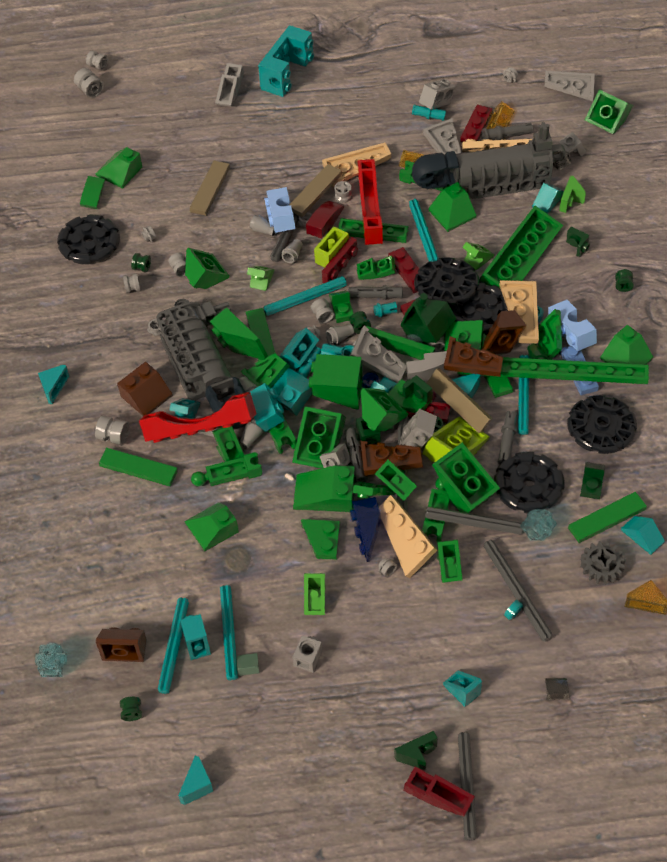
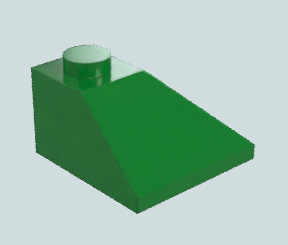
M599 90L584 120L614 134L626 121L633 105Z
M128 147L116 152L98 170L96 176L120 188H124L143 168L140 153Z
M458 182L443 189L428 208V211L447 232L475 219L477 216L468 193Z
M192 248L186 250L185 276L194 288L208 289L230 277L212 253Z
M626 325L615 334L600 359L605 363L647 365L653 360V355L642 335L629 325Z
M362 388V418L372 431H386L407 417L408 413L384 389Z
M219 502L184 521L204 551L239 533L236 518L226 505Z

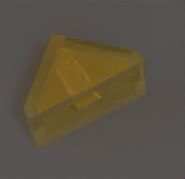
M650 580L627 593L624 607L666 615L667 598Z

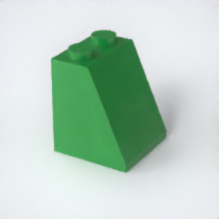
M316 354V360L312 361L311 366L313 377H309V388H312L313 396L359 410L363 385L362 357Z

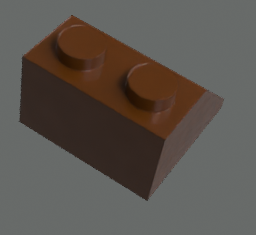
M515 310L501 311L490 328L482 349L493 354L511 352L526 328V323Z
M146 361L117 383L120 396L142 416L150 414L173 396L160 374Z
M111 627L101 630L96 638V645L102 661L144 662L147 639L144 630L138 628L125 630Z

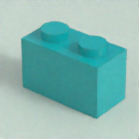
M304 328L294 335L280 357L290 365V369L295 370L303 364L319 339L307 328Z
M264 383L250 391L257 413L254 419L261 429L266 432L285 421L282 414L284 413L283 407L278 403V394L273 387L270 388Z
M201 614L189 615L185 619H181L180 622L190 660L211 655Z

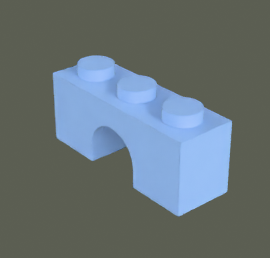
M287 187L266 191L267 198H264L270 227L274 226L275 233L295 229Z
M568 300L548 307V315L554 309L560 310L562 336L570 346L580 351L597 343V329L587 319L577 322V309Z

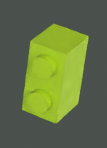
M333 227L314 248L315 263L325 268L349 240V233Z

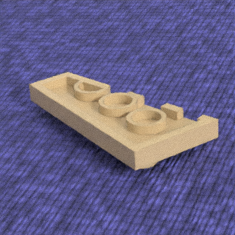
M468 139L466 142H462V152H476L478 150L483 151L524 145L532 139H486L483 141Z
M384 142L323 159L322 165L325 167L329 164L342 171V175L332 185L334 188L336 183L347 181L358 175L357 160L375 159V166L391 159V152Z
M500 280L499 286L508 311L515 310L527 325L518 339L519 343L538 344L536 281Z
M390 495L377 510L406 577L411 578L437 551V548L397 499Z

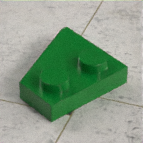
M554 309L538 325V345L546 354L548 360H552L562 350L561 312L557 309Z
M274 353L265 360L256 362L255 366L249 369H242L241 373L258 387L265 383L272 388L290 365Z
M402 379L388 393L405 411H410L411 413H416L419 409L425 410L432 402L431 400L427 404L422 399H418L414 393L405 399L402 387L406 381Z
M359 481L353 486V493H357V497L360 498L395 495V492L387 485Z
M301 519L302 527L307 534L310 545H312L316 558L337 560L340 521Z

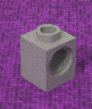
M301 636L293 655L294 667L313 673L322 653V642L315 637ZM305 651H313L311 654H304Z

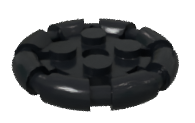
M89 214L87 217L80 218L79 216L65 224L66 227L60 230L57 238L58 249L67 260L87 265L91 264V262H101L110 257L112 251L116 250L119 245L120 234L118 233L117 226L110 219H104L100 215Z
M443 257L424 264L418 270V274L415 275L414 286L419 296L425 293L428 296L427 299L446 301L450 307H453L457 303L461 302L463 304L476 294L475 290L479 287V276L475 272L474 267L463 260L458 261L451 257Z
M479 282V287L475 290L476 294L470 300L463 303V306L457 303L456 306L450 308L456 317L454 322L483 320V333L487 335L495 323L498 314L501 311H508L500 287L494 284L492 286L487 285L486 282ZM477 308H483V309H485V310L482 311V312H479V311H477L476 309H477Z
M593 395L587 397L584 401H578L570 410V417L567 419L568 431L570 436H574L575 442L590 452L591 450L598 451V454H611L617 452L620 448H626L635 437L634 431L637 430L636 417L633 412L629 411V406L617 398H608L606 395ZM603 420L607 425H600L597 422ZM594 439L601 441V444L594 443Z
M534 452L515 453L514 457H508L507 460H503L496 469L497 474L494 475V481L500 487L496 494L500 495V500L506 506L515 511L518 509L524 511V513H540L545 508H552L563 495L562 490L565 488L564 475L562 470H558V465L543 454L539 456L535 455ZM532 462L539 463L538 467L531 465ZM532 481L534 485L526 486L524 482ZM541 497V498L543 499V501L540 502V501L537 500V499Z

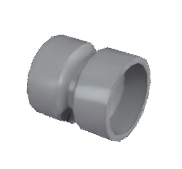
M82 68L74 76V83L88 97L95 98L102 92L103 82L90 69Z
M102 415L96 424L95 437L98 440L106 442L110 440L111 443L124 445L129 435V422L120 419L113 421L112 417Z

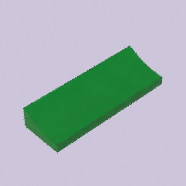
M534 206L483 272L479 282H486L487 285L492 286L494 284L500 287V280L523 281L561 230L563 224Z

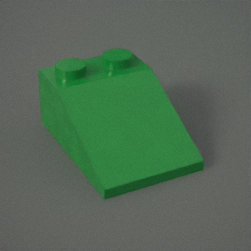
M227 307L210 320L213 326L211 330L219 338L217 341L223 348L227 347L231 352L265 360L268 357L259 338Z
M305 406L292 463L320 469L324 468L320 456L330 453L339 445L346 417L341 413Z
M463 442L432 464L449 498L460 512L470 514L494 496L500 489Z
M330 466L297 474L293 510L352 512L353 486L355 484L354 466Z

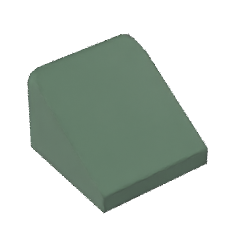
M257 653L236 656L239 676L260 673Z

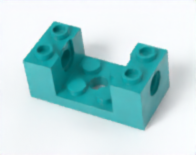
M291 25L287 27L258 65L261 90L284 97L290 91L292 83L289 80L291 75L289 61L306 67L313 60L314 41L312 40V32Z

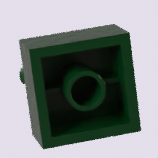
M422 293L408 308L400 326L410 340L437 343L456 320V317L446 301L427 299V294Z

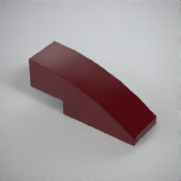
M329 200L323 203L306 223V234L322 239L325 233L332 229L343 211L344 205Z
M416 766L407 779L403 790L422 801L460 816H465L475 798L474 795L436 774L432 776Z

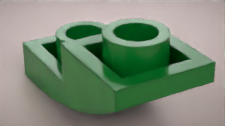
M88 176L81 196L80 206L93 209L98 208L105 179Z
M392 256L376 262L371 258L357 264L359 280L381 278L396 273L395 259Z

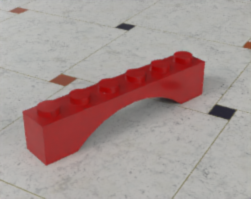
M375 159L357 160L365 245L383 244Z
M247 392L233 395L220 410L202 418H180L164 411L144 415L139 420L145 442L153 440V443L164 440L166 437L175 439L185 433L194 435L199 430L205 429V432L216 429L218 426L227 428L237 422L246 424L251 422V419L257 413L251 393Z

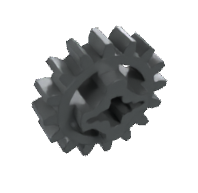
M599 541L598 546L591 543L590 549L586 547L584 554L581 555L580 568H584L583 574H589V580L595 578L596 584L600 580H603L605 585H607L608 580L614 583L616 577L621 578L622 572L625 569L626 559L622 557L623 552H617L616 545L612 548L609 547V542L606 545H602V542Z

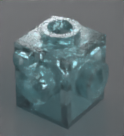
M533 509L528 513L527 518L520 527L531 541H544L546 537L552 534V530L557 523L547 509Z
M48 643L40 645L39 653L35 655V664L41 677H62L63 665L67 664V653L63 651L61 644Z

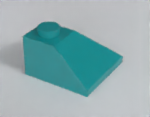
M290 368L284 372L273 387L278 394V403L296 416L312 395V388H309V379Z

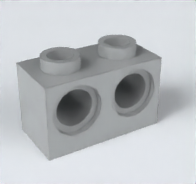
M447 79L424 84L419 103L431 110L449 105L456 86L452 85Z
M419 409L403 428L399 445L420 447L421 449L434 433L437 416Z

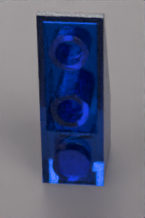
M376 497L353 501V510H350L351 520L356 522V527H354L356 538L361 540L359 544L361 556L365 555L366 562H370L380 527V510Z

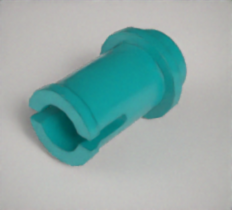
M396 302L377 303L373 307L375 316L382 317V315L397 313V309H395L397 308Z

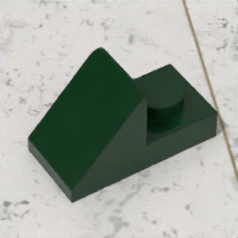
M585 462L581 497L600 500L605 465Z
M429 732L395 748L394 757L396 761L426 770V761L422 753L429 754L437 747L438 738L435 732Z

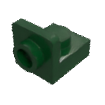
M571 226L567 231L566 242L571 246L577 247L576 256L580 257L590 247V235Z
M417 375L411 380H407L402 387L405 399L413 393L418 399H422L427 404L433 399V388Z

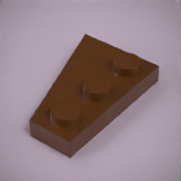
M450 336L444 370L501 376L503 357L483 349H475L471 347V344L466 342L464 344L456 341V338Z
M361 441L365 476L375 474L388 459L401 470L423 467L420 447L405 445L392 447L385 446V443L373 445L368 444L367 441Z

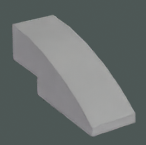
M226 64L217 93L216 105L232 107L244 74L242 65Z
M447 351L425 353L424 360L406 362L407 380H411L417 375L424 382L428 381L438 368L444 373L449 372L444 370Z

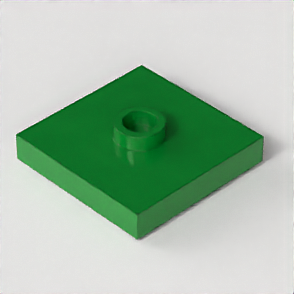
M483 320L453 322L446 331L444 351H447L450 336L456 338V341L464 344L466 342L471 344V347L482 350Z

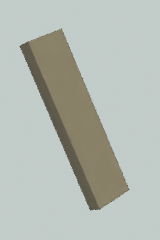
M213 161L189 208L191 213L207 215L230 169L228 163Z
M327 164L289 204L292 207V212L303 217L342 175V171Z
M440 368L436 369L427 381V384L478 433H482L493 419Z

